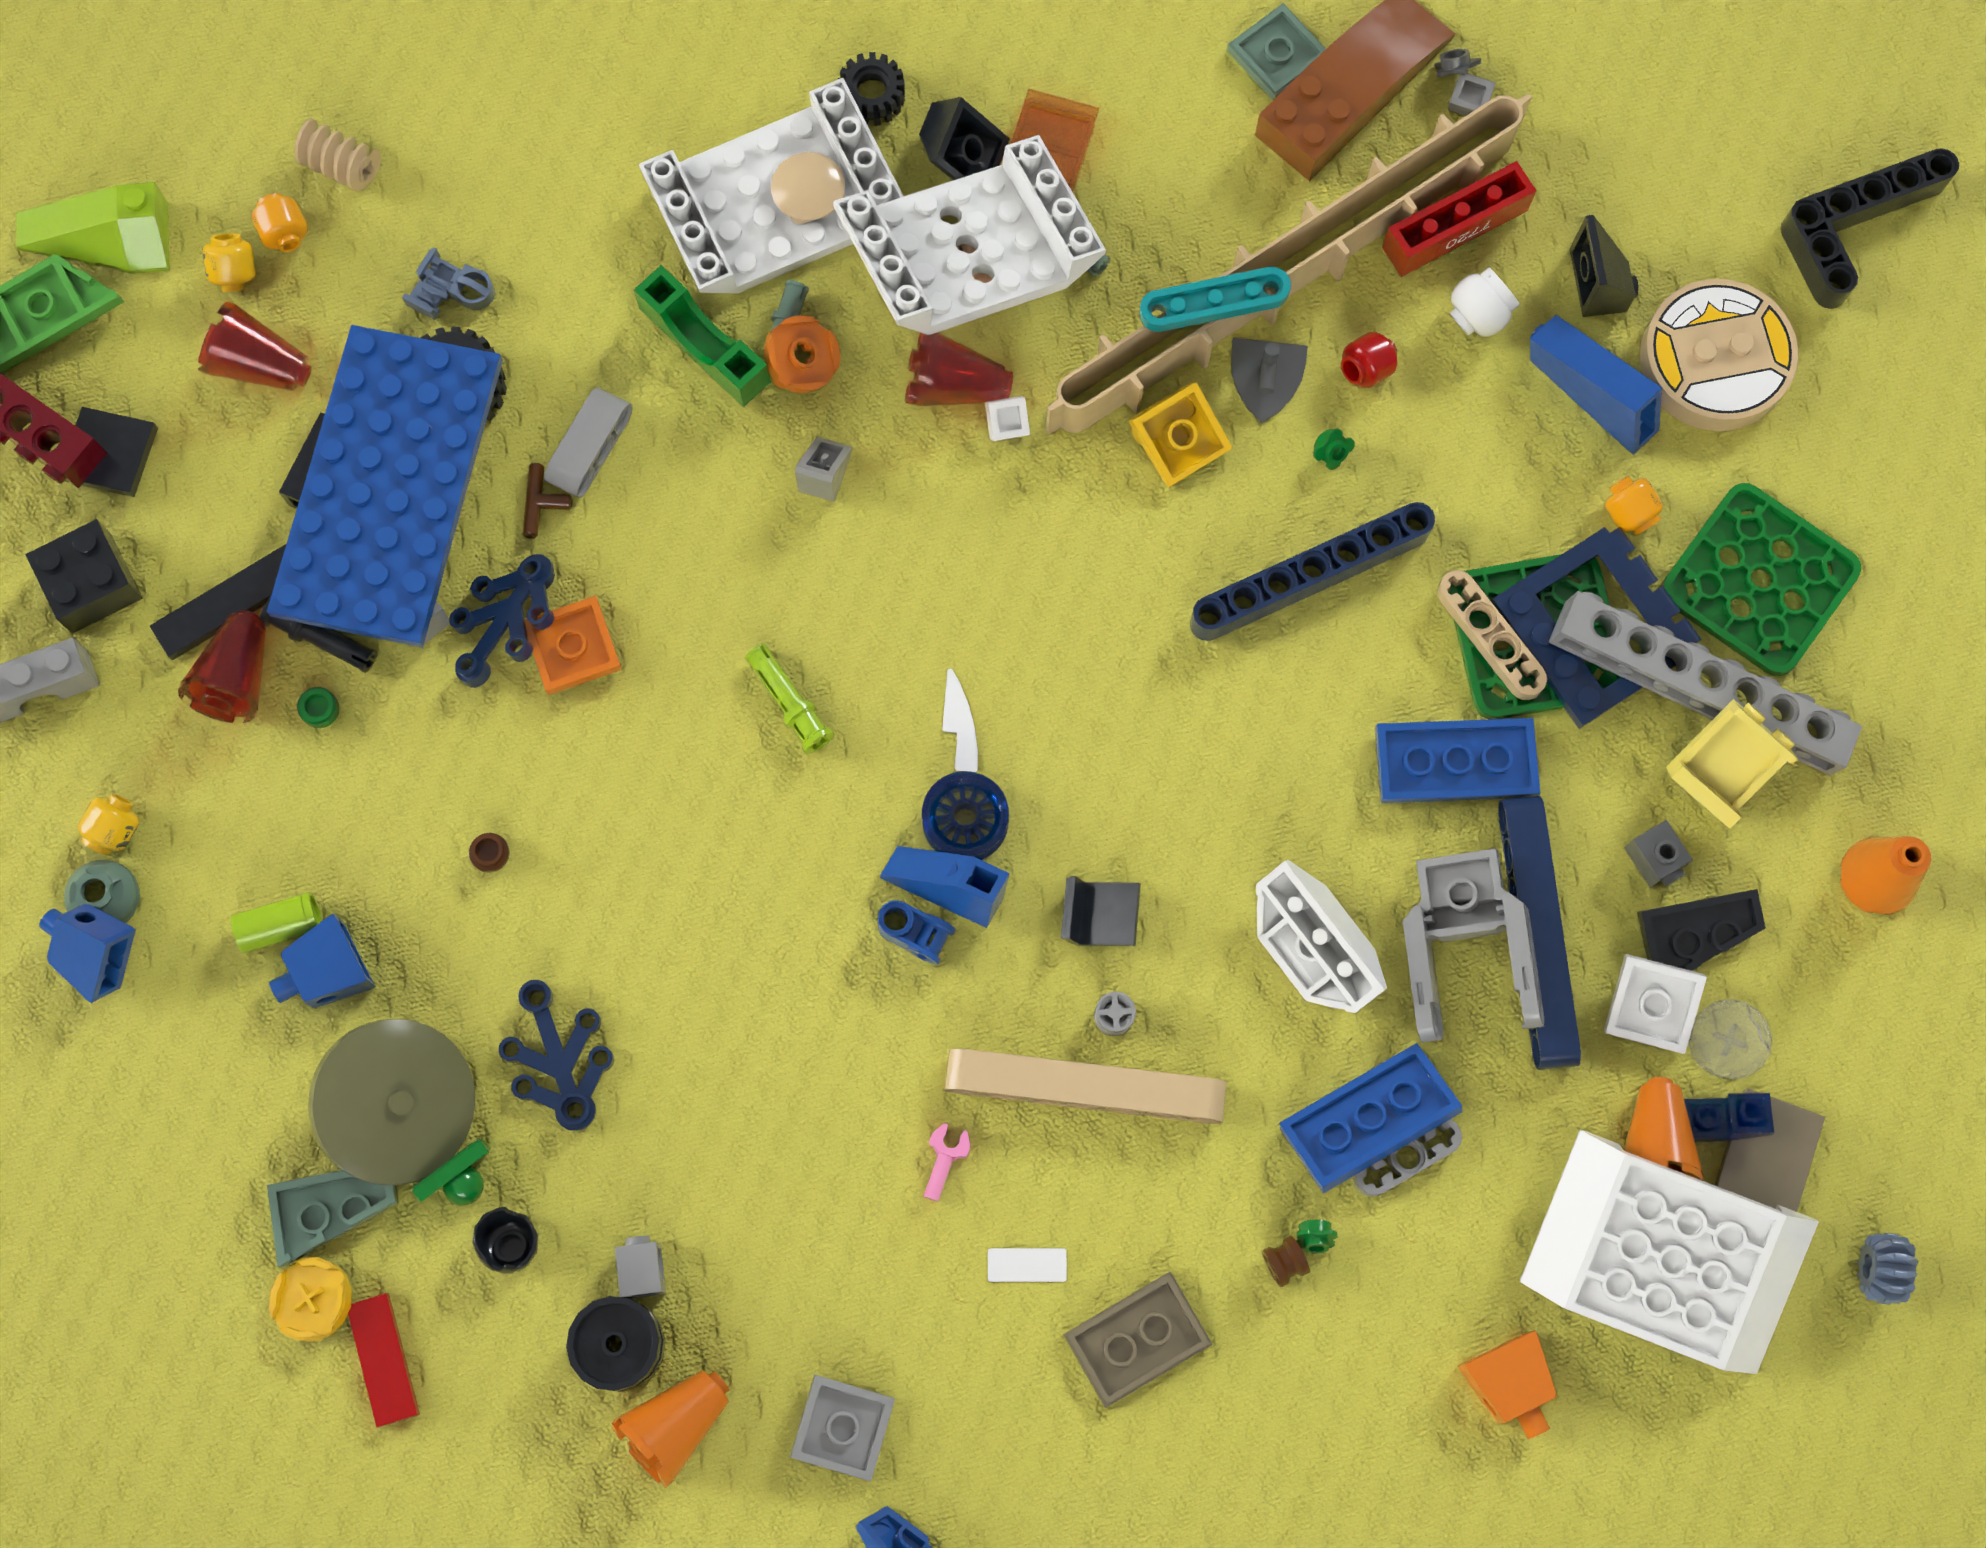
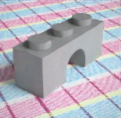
M72 637L0 664V723L25 714L22 704L34 697L57 695L63 700L100 686L88 650Z

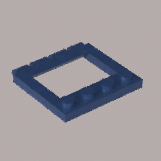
M1606 527L1602 528L1491 600L1492 604L1543 667L1547 675L1548 686L1551 687L1557 699L1562 702L1564 709L1579 729L1643 687L1621 677L1603 689L1581 657L1549 643L1556 622L1536 595L1599 556L1649 625L1665 627L1674 633V637L1687 643H1698L1702 640L1687 618L1680 620L1676 624L1671 619L1679 614L1681 610L1663 586L1654 592L1650 590L1649 587L1656 583L1658 578L1642 556L1639 555L1629 561L1627 555L1636 548L1621 527L1610 533ZM1665 656V663L1668 668L1673 669L1676 667L1673 659Z

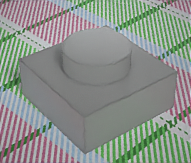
M1460 74L1447 110L1467 116L1490 101L1496 83L1471 74Z

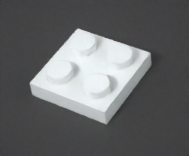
M1625 954L1604 1026V1032L1685 1054L1707 977L1705 974Z

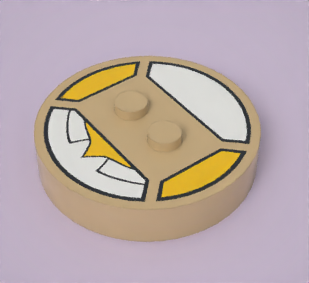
M1701 280L1676 290L1656 310L1641 340L1640 368L1644 376L1662 387L1661 407L1676 419L1704 430H1735L1753 424L1767 415L1788 390L1797 369L1798 343L1794 329L1786 314L1776 302L1760 290L1733 280Z

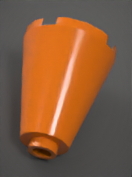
M1911 836L1869 837L1850 847L1842 858L1840 867L1842 866L1841 888L1849 901L1862 911L1884 915L1893 914L1907 907L1916 897L1931 863L1930 850L1922 840Z
M1666 1077L1649 1079L1648 1083L1643 1084L1639 1089L1624 1151L1703 1181V1172L1681 1087L1673 1084V1080Z
M701 1370L619 1416L611 1423V1427L620 1441L625 1436L630 1440L627 1443L630 1448L629 1453L657 1483L662 1482L663 1487L667 1488L675 1480L728 1404L729 1400L725 1394L729 1391V1387L716 1372L713 1371L708 1375Z

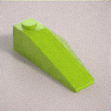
M155 182L115 185L16 213L17 248L19 250L46 256L57 254L61 258L68 257L82 260L88 265L99 266L101 264L116 267L119 271L131 274L170 270L168 202Z

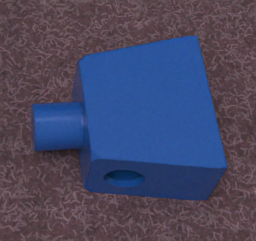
M83 904L64 914L57 909H51L45 913L40 920L39 927L52 936L47 954L48 963L90 1003L120 989L136 929L88 904Z
M335 914L328 916L281 952V957L289 972L269 982V986L279 1003L300 994L303 1001L312 1008H317L376 987L344 922Z

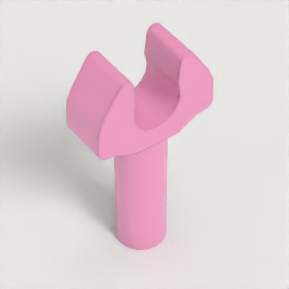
M946 1123L932 1133L929 1141L930 1146L936 1151L937 1158L923 1197L936 1202L939 1201L952 1162L958 1158H967L970 1151V1141L966 1130L962 1132L959 1144L955 1148L945 1146L943 1141L948 1130Z

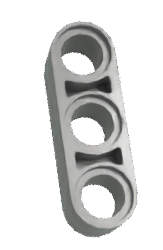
M599 387L594 388L550 459L545 470L544 480L578 498L583 497L626 427L632 414V404Z

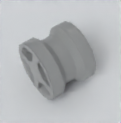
M1121 992L1105 994L1096 1005L1094 1015L1096 1026L1108 1036L1123 1035L1131 1028L1136 1014L1134 1002L1129 996Z

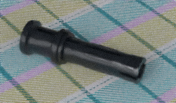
M270 598L265 603L259 618L260 624L267 627L273 625L288 633V638L293 641L301 642L305 640L360 669L364 673L368 672L374 664L369 659L370 657L376 659V650L370 649L333 629L271 617L267 613Z

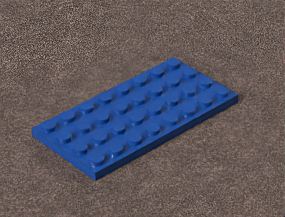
M351 325L268 605L267 613L271 617L423 648L503 359L500 354Z

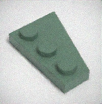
M342 1170L267 1185L278 1267H285L399 1203L396 1185L366 1182L350 1176Z

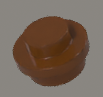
M495 833L479 835L473 840L469 848V857L472 864L478 870L487 873L496 872L503 868L510 855L509 846L505 839Z

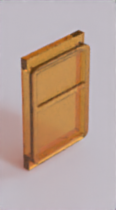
M1028 89L1011 144L1039 135L1071 191L1074 193L1095 128L1099 108Z

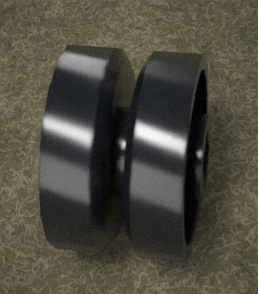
M609 1296L592 1301L578 1312L568 1331L566 1349L570 1365L582 1381L596 1389L624 1392L641 1387L655 1375L664 1358L666 1340L662 1324L650 1309L629 1298ZM615 1336H619L622 1340V1347L617 1352L609 1350V1341H615Z

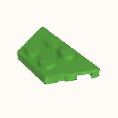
M57 254L50 256L0 286V374L124 303V300L115 291L102 285Z

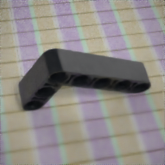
M1943 148L1935 149L1795 202L1781 223L1780 230L1812 296L1820 306L1828 309L1841 306L1858 283L1857 272L1836 232L1941 193L1959 170V161L1953 152ZM1899 182L1904 183L1907 187L1900 185ZM1865 194H1869L1874 200L1869 199ZM1831 206L1837 207L1841 212L1835 211ZM1797 218L1803 219L1808 225L1802 224ZM1813 250H1818L1824 257L1817 255ZM1830 282L1838 284L1841 289L1834 288Z

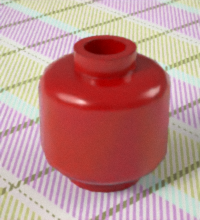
M1369 332L1354 340L1344 348L1342 353L1341 370L1343 375L1350 383L1362 388L1373 387L1390 377L1396 371L1398 365L1395 344L1377 332Z

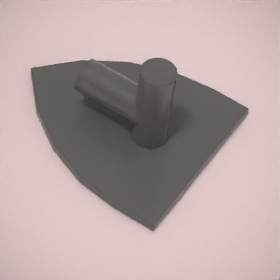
M1233 337L1231 374L1237 393L1246 408L1261 423H1264L1279 413L1295 395L1302 382L1308 346Z

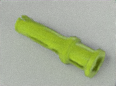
M758 645L749 651L745 657L746 661L755 670L764 686L784 713V724L787 728H793L803 743L802 749L805 754L814 753L833 739L834 732L831 728H825L815 713L816 707L813 702L804 700L798 693L767 645Z

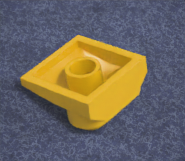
M1191 382L1168 394L1129 420L1133 438L1138 444L1143 446L1167 487H1171L1233 449L1197 382Z

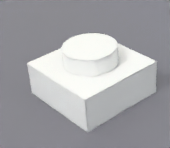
M1017 396L985 402L990 440L998 441L1030 435L1025 397Z

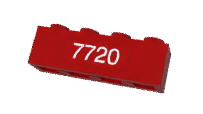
M1515 161L1388 227L1382 248L1399 275L1403 277L1527 212L1537 190L1519 163Z

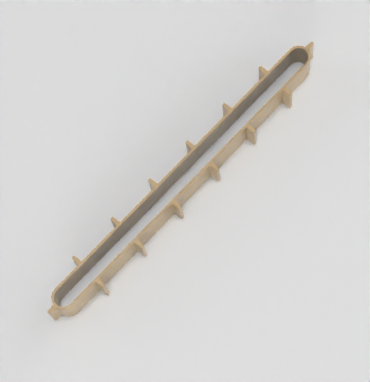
M1527 94L1518 100L1507 95L1497 96L1454 124L1444 114L1440 115L1430 140L1388 167L1377 157L1374 158L1367 180L1319 211L1310 201L1306 202L1300 224L1253 255L1242 245L1238 246L1233 268L1219 277L1278 266L1487 129L1501 131L1286 272L1291 281L1289 296L1327 271L1337 281L1341 280L1348 257L1387 233L1388 227L1419 212L1458 185L1465 188L1477 182L1484 168L1503 157L1511 147L1532 96ZM1267 287L1264 289L1265 293L1269 295H1274L1277 293L1276 290L1271 287ZM1279 307L1211 321L1082 405L1069 404L1067 402L1181 328L1155 332L1142 326L1114 345L1104 334L1099 337L1098 355L1060 381L1057 388V400L1047 407V434L1049 435L1060 428L1070 433H1079L1125 403L1137 414L1140 412L1142 395L1145 390L1193 359L1203 369L1207 368L1212 346L1260 315L1271 325L1274 324ZM1162 313L1157 318H1162L1165 314Z

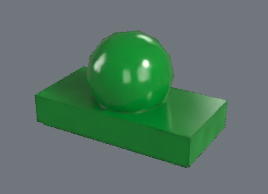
M477 1138L454 1155L448 1162L415 1184L412 1192L422 1202L443 1186L446 1198L453 1204L463 1206L476 1202L484 1189V1181L480 1172L470 1165L488 1153L490 1147L483 1138Z

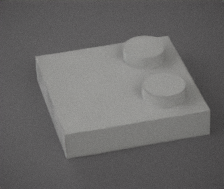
M814 1374L789 1457L871 1481L895 1398Z

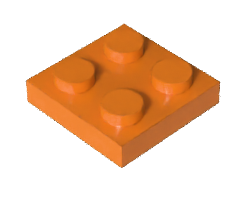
M597 596L552 610L554 621L544 630L536 629L528 619L525 620L527 637L533 647L532 652L548 695L622 670ZM543 613V614H540V615L537 617V620L541 619V618L543 617L544 613Z

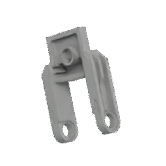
M1495 848L1417 860L1421 901L1405 917L1403 927L1416 1025L1420 1041L1424 1043L1443 1040V1022L1432 942L1434 940L1447 942L1500 934L1504 930H1507L1515 991L1519 994L1522 1006V1028L1544 1027V1011L1529 909L1523 902L1504 890L1498 850Z

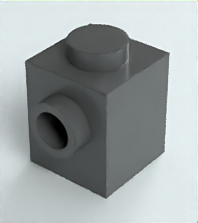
M1667 820L1634 838L1624 847L1650 888L1661 881L1667 887L1686 875L1683 868L1693 861Z

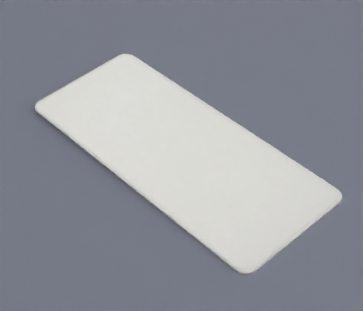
M1064 1248L988 1249V1281L1065 1282L1067 1280V1251Z

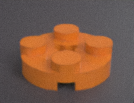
M805 315L792 316L782 321L767 334L764 345V360L772 376L773 383L777 387L788 389L795 393H811L819 390L832 379L833 374L840 365V348L835 335L830 329L826 331L822 325L818 324L819 320ZM797 345H802L803 351L810 353V358L806 359L804 364L799 359H796L794 355Z

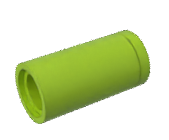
M312 892L231 915L233 935L242 953L303 936L322 922L320 910Z

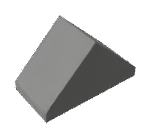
M816 437L796 465L795 475L798 491L835 502L853 447Z

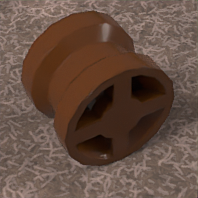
M1292 1236L1285 1238L1282 1245L1277 1248L1268 1247L1262 1250L1265 1263L1280 1288L1289 1284L1291 1277L1295 1275L1304 1276L1310 1273L1308 1262Z

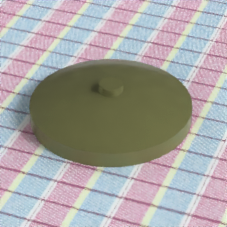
M403 1019L373 1021L346 1033L330 1047L321 1059L310 1086L308 1101L309 1119L320 1148L330 1161L345 1173L374 1184H407L429 1176L448 1162L460 1149L470 1130L474 1116V1082L469 1066L459 1049L451 1040L436 1029L416 1021Z

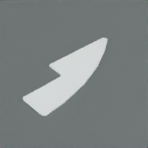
M948 669L942 730L957 734L955 770L976 772L978 770V749L970 707L958 678L952 669Z

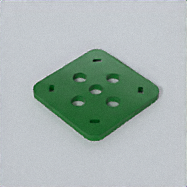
M1740 483L1728 491L1665 577L1661 587L1663 586L1679 607L1681 610L1680 614L1764 672L1772 676H1782L1788 674L1798 664L1857 581L1861 573V563L1852 551L1758 487L1749 483ZM1751 510L1752 514L1741 515L1742 511ZM1783 541L1787 543L1791 549V557L1787 559L1777 557L1772 550L1773 542ZM1723 548L1734 550L1738 555V564L1734 566L1724 564L1720 560L1719 551ZM1828 565H1831L1833 575L1829 574ZM1762 570L1766 572L1770 577V586L1766 588L1756 586L1751 579L1752 571ZM1686 583L1693 584L1694 593L1691 596H1688ZM1787 592L1798 594L1803 601L1802 609L1792 610L1788 608L1784 603V594ZM1734 599L1745 601L1750 608L1749 615L1746 617L1736 616L1731 611V601ZM1771 644H1781L1782 650L1768 651Z
M1562 554L1466 570L1464 572L1474 579L1491 601L1497 595ZM1596 558L1569 574L1580 581V584L1566 576L1537 595L1556 623L1565 601L1577 591L1596 594L1603 599L1604 604L1609 605L1600 565ZM1450 582L1451 586L1448 593L1450 595L1458 593L1462 597L1461 593L1464 586L1461 584L1454 586ZM1473 599L1470 600L1468 603L1465 601L1463 606L1460 608L1461 611H1465V609L1470 605V603L1475 601ZM1474 611L1469 615V620L1475 628L1485 629L1489 627L1490 618L1485 612ZM1454 620L1473 704L1476 711L1482 717L1487 719H1504L1564 708V705L1557 699L1547 682L1542 692L1534 699L1522 700L1515 697ZM1594 623L1595 632L1599 636L1606 638V631L1603 626ZM1512 645L1504 651H1498L1493 648L1495 655L1500 659H1510L1514 655ZM1519 658L1513 667L1508 668V671L1512 673L1515 668L1518 669L1523 660ZM1581 658L1592 674L1595 673L1597 668L1603 671L1598 679V683L1603 689L1621 678V676ZM1522 674L1519 683L1522 687L1530 685L1533 688L1532 684L1536 679L1533 675L1526 677ZM1494 686L1506 693L1503 699L1491 692Z

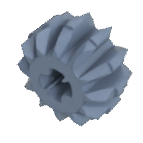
M1892 1233L1874 1234V1236L1866 1238L1865 1245L1860 1248L1861 1256L1860 1260L1857 1261L1859 1265L1857 1277L1860 1279L1859 1288L1865 1294L1867 1300L1890 1305L1891 1303L1900 1304L1901 1302H1907L1910 1298V1293L1915 1290V1277L1918 1276L1916 1273L1918 1260L1915 1258V1247L1913 1244H1910L1908 1238Z

